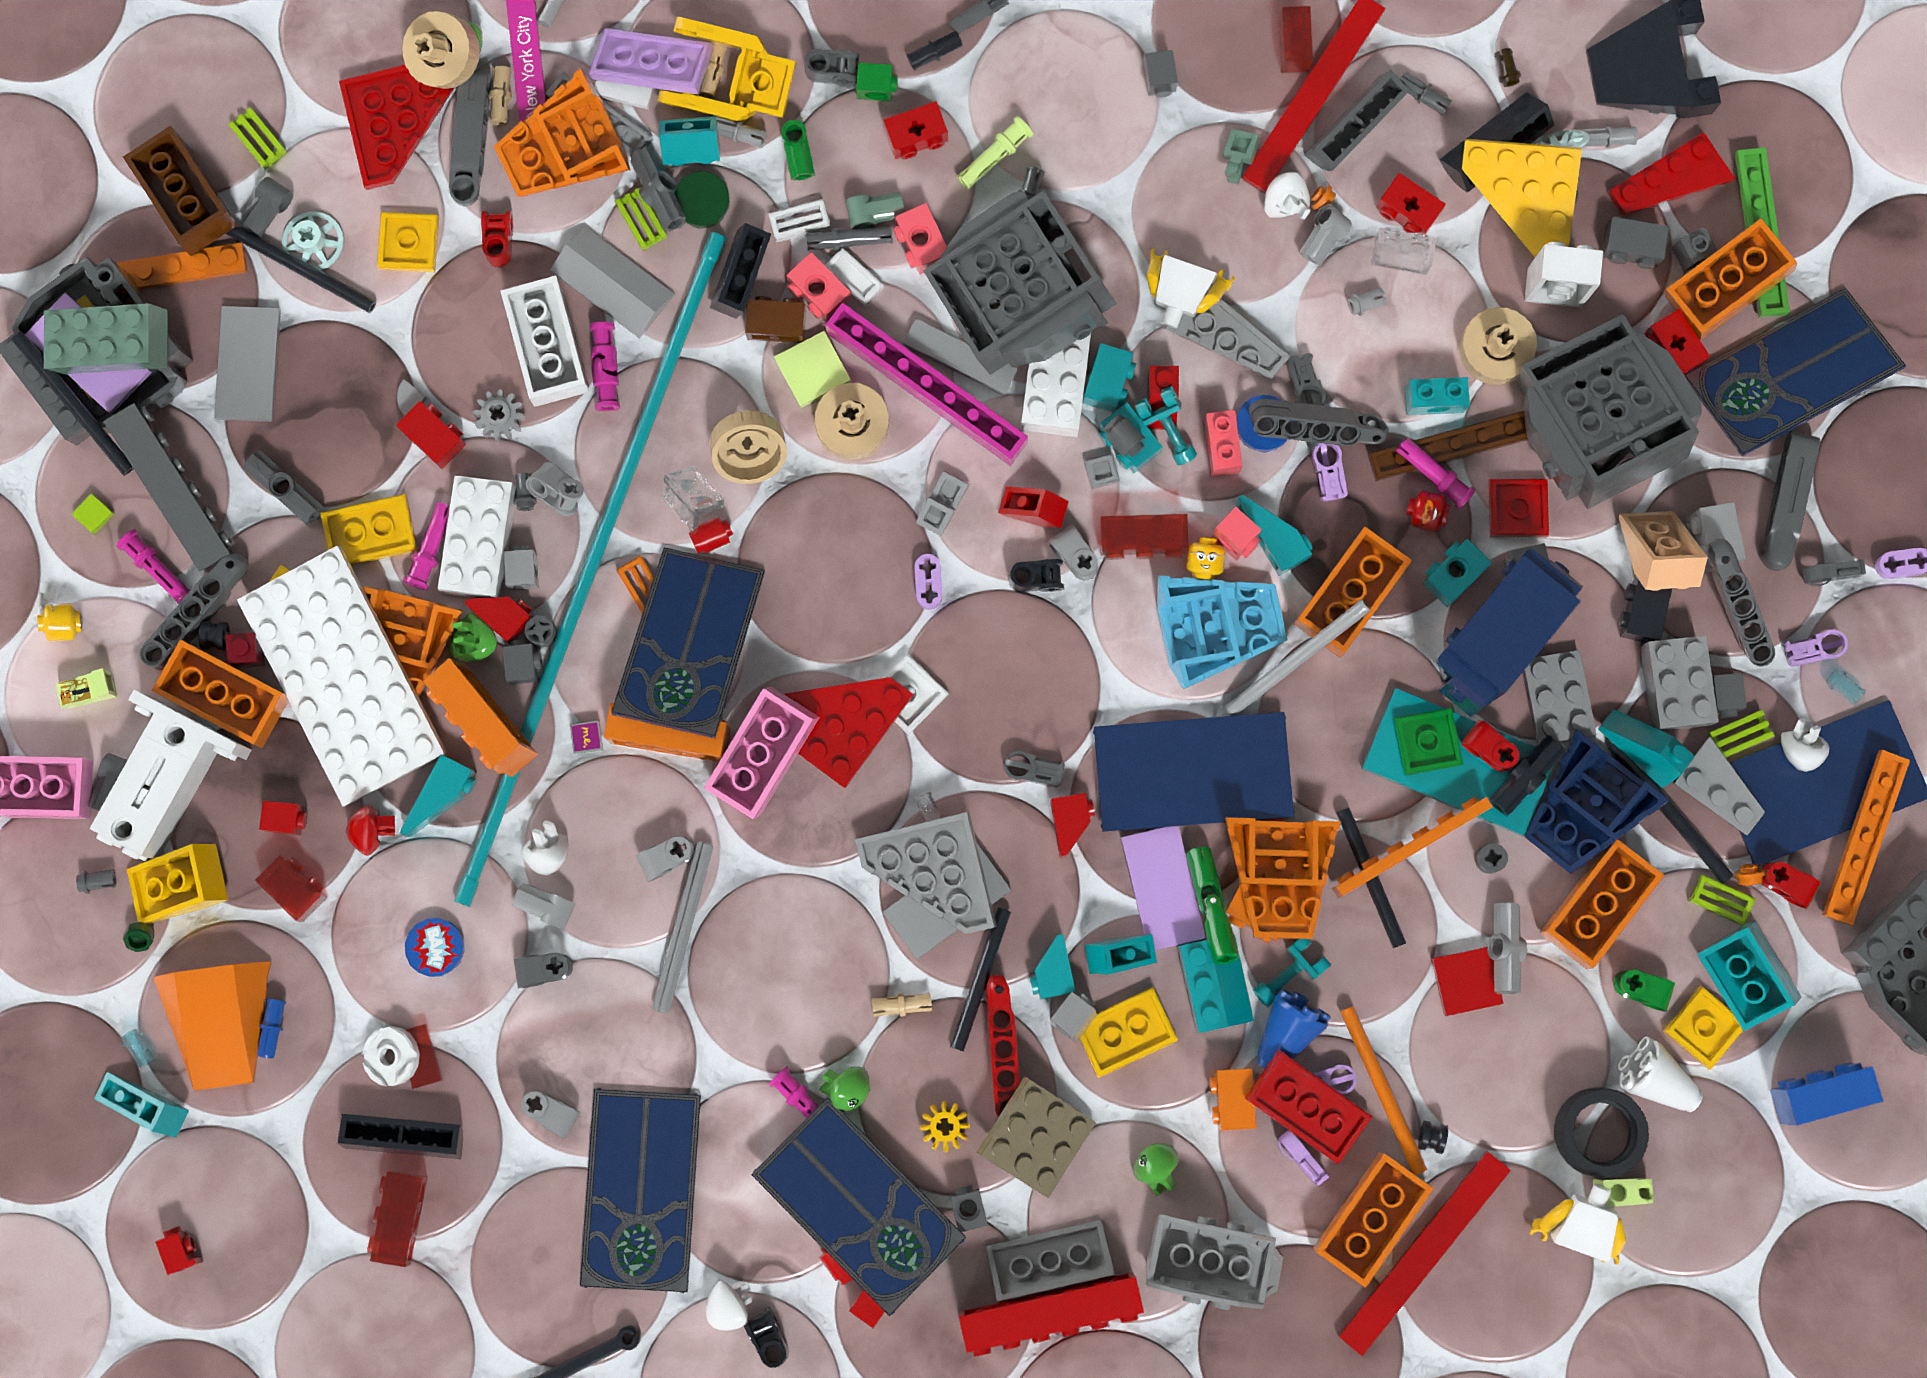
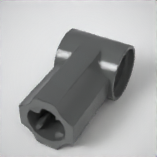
M265 177L256 188L255 199L239 223L250 232L262 237L276 215L283 213L289 207L293 199V192L272 178Z
M107 753L104 756L98 769L99 781L88 807L100 811L128 761L127 759L111 753Z

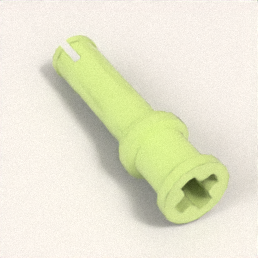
M1015 117L1013 119L1014 123L1003 133H998L995 142L957 175V179L965 188L969 190L1006 155H1013L1016 152L1015 148L1026 138L1030 139L1033 137V132L1021 118Z

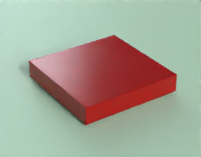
M1490 479L1488 481L1490 537L1549 536L1548 479Z
M1487 947L1431 959L1444 1016L1504 1004L1502 994L1494 992V961L1489 957Z

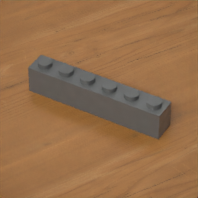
M133 403L103 422L200 572L223 557L233 553L230 548L233 546V542L224 530L220 532L214 522L218 519L210 506L204 507L198 497L202 496L194 481H187L182 473L186 469L177 455L172 457L166 448L170 446L166 436L161 430L156 432L151 422L154 421V418L145 405L140 407L138 403Z

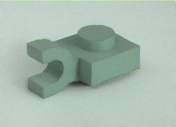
M1232 129L1223 153L1225 159L1230 160L1225 169V174L1229 175L1227 178L1228 182L1239 184L1243 163L1252 165L1260 143L1259 134Z

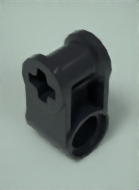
M1045 559L1018 562L1013 565L1009 573V585L1012 589L1019 592H1055L1064 590V584L1061 583L1060 566L1063 565V560ZM1023 570L1029 574L1030 580L1027 583H1019L1015 579L1014 573Z
M767 1307L764 1313L750 1320L747 1319L744 1328L763 1364L770 1368H776L786 1362L789 1357V1349L772 1309ZM767 1322V1325L756 1329L757 1326ZM770 1345H777L781 1348L782 1358L780 1361L775 1362L768 1358L767 1349Z

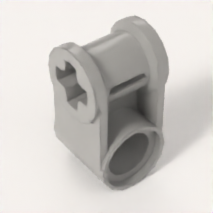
M552 462L544 463L526 480V487L530 494L550 506L556 513L562 516H571L577 511V500L582 497L584 488L579 481L566 474L556 464Z
M1072 524L1048 541L1053 552L1059 559L1063 560L1076 578L1088 581L1095 577L1098 571L1097 557ZM1080 561L1084 563L1090 561V569L1087 570L1085 567L1079 569Z
M676 836L638 853L636 857L648 882L690 861L693 858L695 847L690 839ZM677 843L687 847L683 851V857L674 854V851L677 849Z
M531 1091L521 1101V1109L525 1115L565 1139L581 1113L572 1106L558 1099L556 1100L541 1091ZM540 1097V1104L543 1106L542 1110L537 1109L532 1112V1105L528 1103L529 1100Z

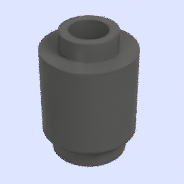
M1121 414L1114 417L1103 428L1107 434L1106 438L1123 457L1130 455L1133 458L1145 447L1142 443L1145 437L1127 417L1123 418Z

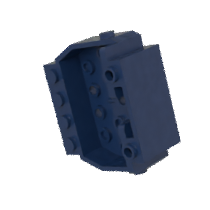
M1533 549L1527 550L1518 561L1512 558L1502 570L1505 577L1461 630L1455 627L1445 641L1449 645L1437 658L1438 666L1447 675L1438 691L1470 717L1509 690L1581 602L1576 595L1583 588V585L1569 575V570L1563 564L1557 561L1554 563L1551 559L1547 561Z

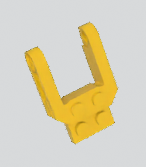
M676 18L674 32L741 49L742 52L738 56L729 94V103L689 93H678L662 89L659 90L658 102L710 116L721 117L734 122H744L758 112L784 118L796 69V61L770 55L761 39L755 35L687 18Z

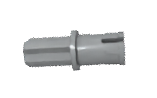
M717 117L719 135L733 139L734 143L741 141L758 148H763L765 141L757 139L755 136L766 139V130L744 125L743 121L737 123Z
M1607 125L1606 128L1582 129V131L1589 134L1590 138L1584 146H1606V148H1611L1612 145L1637 144L1638 132L1636 127L1612 128L1611 125Z

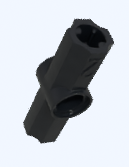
M1547 735L1527 757L1522 758L1508 773L1509 777L1489 798L1492 806L1507 817L1528 794L1531 795L1547 778L1546 774L1567 751L1556 739Z

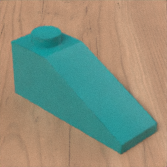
M1244 495L1237 498L1235 502L1237 508L1262 529L1258 535V538L1261 540L1259 544L1278 576L1309 560L1312 555L1310 552L1312 545L1304 534L1300 535L1297 529Z
M1615 709L1609 713L1598 727L1602 734L1661 788H1664L1682 775L1695 757L1673 736Z
M440 755L399 833L412 837L461 801L465 794L469 795L477 782V779L474 778L476 772Z
M110 1072L106 1073L94 1098L152 1132L175 1138L189 1112L188 1109L172 1100Z

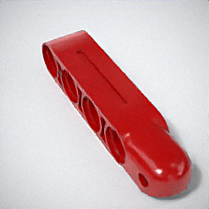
M1003 975L990 976L986 984L994 1108L996 1115L999 1117L1001 1114L999 1110L1001 1103L1011 1099L1020 1084L1016 1026L1014 1013L1011 1010L1010 988ZM1002 986L1003 992L1000 994L996 993L995 987ZM997 1011H1005L1010 1017L1009 1024L1004 1028H999L993 1023V1015ZM1001 1040L1008 1041L1012 1046L1011 1054L1005 1058L998 1056L995 1052V1046ZM1003 1070H1009L1014 1074V1082L1010 1087H1002L997 1081L998 1074Z

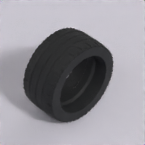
M1596 1087L1581 1090L1565 1101L1555 1119L1554 1138L1559 1153L1572 1168L1588 1176L1612 1178L1628 1172L1641 1161L1649 1142V1127L1643 1111L1633 1099L1615 1089ZM1596 1103L1610 1104L1620 1110L1627 1121L1629 1130L1627 1145L1621 1155L1611 1161H1591L1582 1155L1575 1145L1573 1136L1575 1120L1579 1113L1589 1105Z

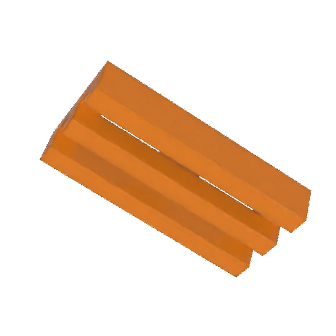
M640 555L616 571L643 614L645 606L624 573L630 570L647 599L649 590L635 569V566L640 564L651 584L654 576Z

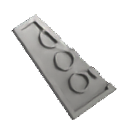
M1222 299L1206 312L1197 313L1195 317L1182 314L1177 329L1169 326L1166 327V330L1271 380L1290 358L1287 353Z

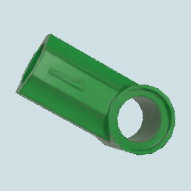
M798 120L787 121L781 129V135L791 181L809 179L815 176L806 127ZM792 131H798L802 134V137L797 141H791L787 138V135Z

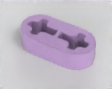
M1913 548L1887 552L1877 559L1875 570L1884 579L1922 575L1927 572V549ZM1918 555L1919 559H1924L1925 564L1919 568L1918 564L1909 565L1908 561L1915 559ZM1890 560L1891 563L1900 562L1901 566L1894 568L1891 573L1890 568L1884 567V563Z
M932 554L921 555L915 562L916 598L920 607L926 610H933L942 602L941 565L937 557ZM925 561H930L932 566H936V569L931 570V579H925V571L919 569V567L924 566ZM932 584V593L937 594L938 597L933 598V603L929 604L925 598H921V595L926 594V585Z

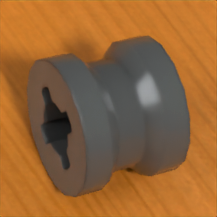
M535 616L525 626L527 639L537 647H548L556 639V628L546 617Z
M1490 843L1481 847L1475 855L1477 868L1486 874L1501 871L1508 862L1506 850L1496 843Z

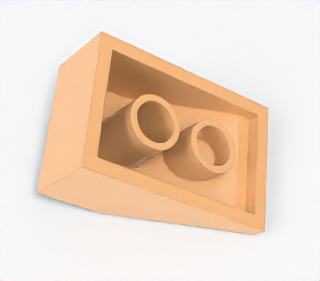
M1674 511L1622 513L1619 515L1634 574L1646 590L1686 589L1688 587L1701 586L1708 557Z

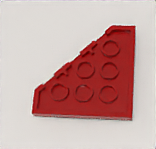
M406 65L339 81L363 186L366 190L394 184L454 88L442 89L427 86L417 81L409 73Z
M891 677L784 694L820 717L798 754L843 788H847L914 696L912 692Z

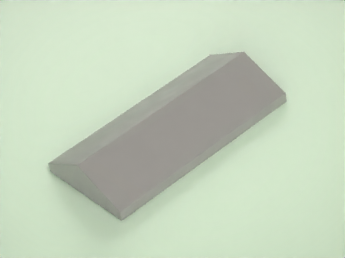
M586 226L566 243L550 269L553 274L639 339L675 296L668 288Z
M1102 1220L986 1246L998 1303L1115 1277Z

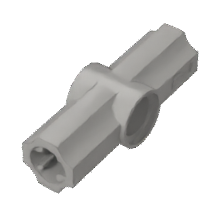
M1517 903L1494 904V935L1489 939L1487 946L1488 955L1494 960V992L1497 994L1521 993V962L1525 959L1528 949L1525 939L1520 937V906Z

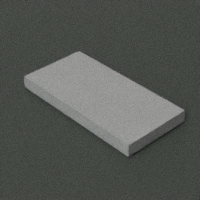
M222 306L214 412L216 420L274 422L281 310L279 308Z
M977 844L991 905H993L1012 890ZM909 896L902 897L883 911L885 917L916 959L922 957L959 930L955 925L938 917Z

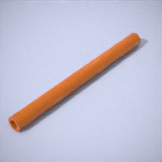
M1354 1006L1341 1010V1016L1413 1174L1418 1175L1426 1171L1427 1167Z

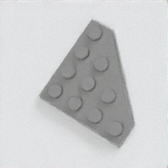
M969 812L855 839L861 866L864 870L884 880L888 885L905 896L914 899L938 917L955 925L960 931L969 934L997 927Z

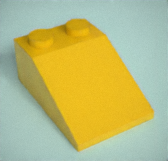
M190 844L127 869L138 922L150 924L206 909L228 900L216 844Z

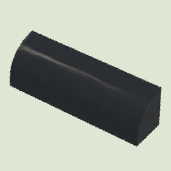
M1526 92L1466 139L1531 144L1555 124L1548 104ZM1464 140L1444 155L1440 162L1450 178L1468 193L1476 186L1462 170Z
M342 1114L337 1143L344 1149L461 1160L463 1129L461 1125Z

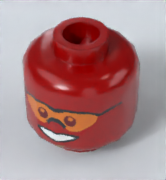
M1421 491L1416 499L1410 498L1406 515L1412 516L1411 524L1413 527L1436 532L1440 527L1446 526L1451 505L1447 504V499L1443 495Z

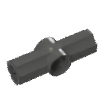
M644 147L634 151L630 155V162L642 185L639 189L642 200L654 209L664 231L671 232L681 228L686 223V216L674 194L677 190L676 182L670 174L663 171L652 148Z
M261 450L253 453L246 460L243 469L307 526L321 516L320 513L325 507ZM289 482L288 491L279 494L278 488L280 484Z

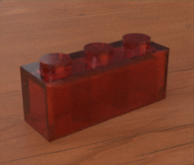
M1188 514L1100 517V556L1107 555L1109 560L1124 559V555H1136L1137 559L1153 558V554H1165V558H1180L1182 553H1187L1189 549Z
M395 1170L387 1171V1175L382 1176L379 1185V1194H383L381 1205L376 1206L373 1216V1223L377 1224L375 1236L371 1235L367 1247V1253L371 1254L370 1262L399 1267L411 1265L428 1176Z

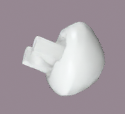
M1287 172L1279 175L1267 188L1264 203L1266 214L1268 217L1282 218L1298 213L1300 218L1305 220L1311 210L1309 208L1310 195L1304 179L1297 172Z
M1805 717L1798 720L1794 731L1781 734V744L1788 761L1798 770L1807 772L1816 769L1824 762L1829 754L1830 747L1822 737L1818 736L1821 727L1818 725L1812 727L1810 733H1807L1806 724L1809 720Z
M545 821L543 822L544 833L541 830L534 829L532 831L534 839L524 845L521 855L525 863L533 871L542 875H549L556 872L565 862L569 843L566 835L557 833L554 823Z
M720 1280L713 1287L706 1303V1318L711 1327L721 1331H729L741 1328L747 1323L748 1311L746 1305L751 1303L752 1300L749 1296L743 1295L740 1297L742 1291L749 1288L747 1282L739 1281L730 1286Z

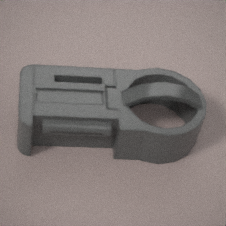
M1307 353L1303 354L1300 359L1297 356L1289 358L1287 369L1295 392L1296 403H1303L1301 394L1305 392L1307 404H1313L1310 390H1313L1321 396V403L1319 405L1324 406L1326 392L1322 387L1321 380L1316 379L1311 362L1313 355Z
M1864 559L1809 566L1803 568L1802 572L1805 584L1820 587L1828 584L1830 581L1860 577L1866 574Z
M1014 751L1006 757L1004 770L1010 779L1055 788L1061 785L1065 767L1063 761L1058 765L1056 761L1042 758L1035 760L1036 755L1027 754L1023 751ZM1015 756H1022L1029 761V764L1009 759ZM1007 766L1023 768L1029 771L1023 776H1014L1009 772Z

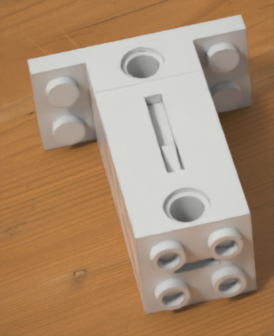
M133 690L128 700L137 704L134 710L151 719L90 829L98 833L96 839L110 846L114 845L119 848L123 846L122 852L137 860L139 858L147 861L148 858L154 859L161 856L217 753L233 761L236 760L237 756L246 760L251 749L156 699Z

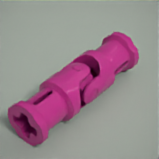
M595 322L590 324L594 345L591 348L593 386L596 387L597 393L595 410L603 412L615 411L620 409L616 386L619 385L617 348L613 343L615 325L612 322Z

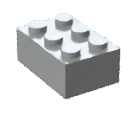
M1706 636L1651 641L1640 647L1652 727L1660 731L1706 727L1719 722Z

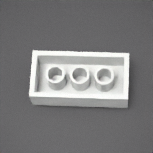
M557 276L501 290L527 393L533 406L536 407L590 392L564 294Z
M1091 333L1082 340H1076L1046 361L1029 364L1021 430L1078 437Z
M463 476L454 477L438 590L444 595L467 598L502 597L505 578L504 551H509L515 510L514 499H516V487L512 482Z

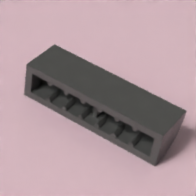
M1392 70L1380 75L1304 155L1321 169L1326 171L1334 170L1410 90Z

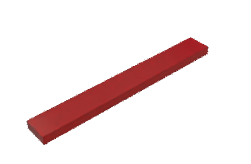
M1357 0L1255 156L1252 165L1248 167L1242 176L1243 181L1266 194L1269 184L1284 167L1385 12V7L1373 0Z
M1486 1151L1339 1333L1338 1337L1359 1355L1363 1356L1511 1170Z

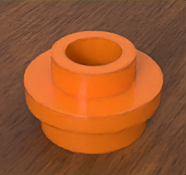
M1329 184L1325 187L1319 186L1310 198L1313 201L1311 208L1316 210L1326 204H1331L1336 197V193L1332 191L1333 187Z
M1758 864L1740 865V870L1734 872L1735 878H1738L1739 885H1757L1763 882L1762 877L1765 875V870L1758 868Z

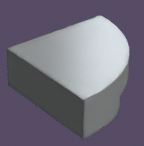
M403 379L398 388L397 401L401 412L405 416L419 401L424 404L428 398Z

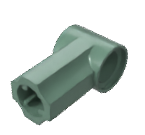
M901 192L875 197L857 195L846 200L851 229L872 228L876 223L895 220V216L905 212Z

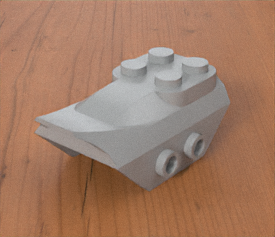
M1162 1214L1158 1216L1148 1254L1146 1286L1183 1295L1182 1301L1200 1304L1201 1299L1213 1301L1212 1307L1230 1310V1305L1263 1309L1265 1299L1278 1291L1284 1257L1275 1247L1276 1237L1244 1231V1225L1227 1222V1227L1215 1225V1219L1198 1216L1197 1221Z

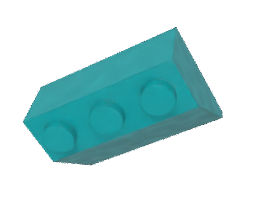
M1755 920L1729 933L1697 953L1743 1031L1795 1006L1802 997Z
M1233 935V936H1234V939H1235L1237 951H1238V946H1237V942H1236V937H1235V935ZM1208 940L1177 947L1196 1034L1254 1021L1240 955L1234 962L1216 965L1212 960Z

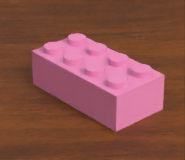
M773 687L763 688L704 789L752 819L761 816L820 717Z
M0 756V817L90 819L91 807H88L92 792L93 761L77 757Z

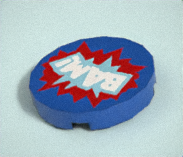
M440 918L426 919L417 923L408 933L405 941V956L410 966L418 973L429 977L444 976L453 971L461 963L465 952L464 939L459 930L451 922Z

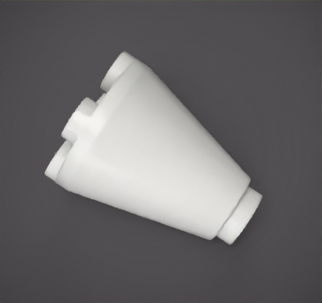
M1644 1037L1630 1056H1624L1619 1062L1618 1070L1621 1071L1620 1087L1627 1093L1681 1111L1693 1112L1700 1105L1703 1098L1702 1092L1699 1091L1694 1081L1658 1041L1650 1037Z

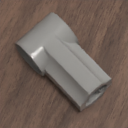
M1330 204L1322 206L1317 211L1313 221L1315 227L1300 250L1301 256L1319 266L1322 265L1335 242L1343 239L1349 233L1352 225L1350 219Z
M524 883L518 888L512 906L541 918L540 921L561 930L565 929L576 903L553 893L551 895L538 888Z

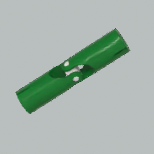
M1209 847L1194 848L1187 852L1186 858L1199 908L1206 917L1204 928L1212 960L1216 965L1228 964L1237 960L1239 955L1230 920L1224 910V897L1212 851ZM1205 892L1214 893L1202 900L1201 894Z

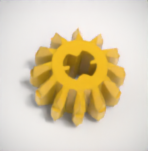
M942 1101V1112H938L937 1107L932 1104L930 1109L935 1116L932 1117L927 1113H923L922 1118L931 1123L930 1125H920V1130L931 1131V1133L923 1137V1140L927 1142L934 1137L936 1140L932 1144V1149L936 1150L941 1141L944 1142L943 1151L948 1152V1141H952L953 1146L958 1149L960 1144L955 1137L958 1136L963 1140H967L968 1136L959 1130L960 1128H970V1123H959V1120L965 1118L967 1113L965 1111L961 1112L956 1117L954 1113L958 1109V1104L954 1103L951 1111L948 1112L947 1102ZM948 1118V1123L954 1125L953 1131L949 1130L950 1134L942 1135V1130L936 1128L937 1122L941 1123L940 1119Z

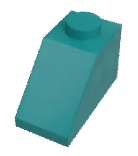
M1063 934L1056 936L1034 970L1035 976L1030 977L1033 995L1039 994L1040 1000L1070 994L1071 992L1075 993Z
M1153 934L1113 938L1085 944L1089 974L1109 975L1157 963Z

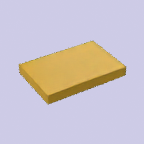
M406 494L320 513L328 550L335 546H341L351 566L418 551Z
M1153 987L1096 1013L1097 1016L1079 1038L1098 1078L1178 1041Z

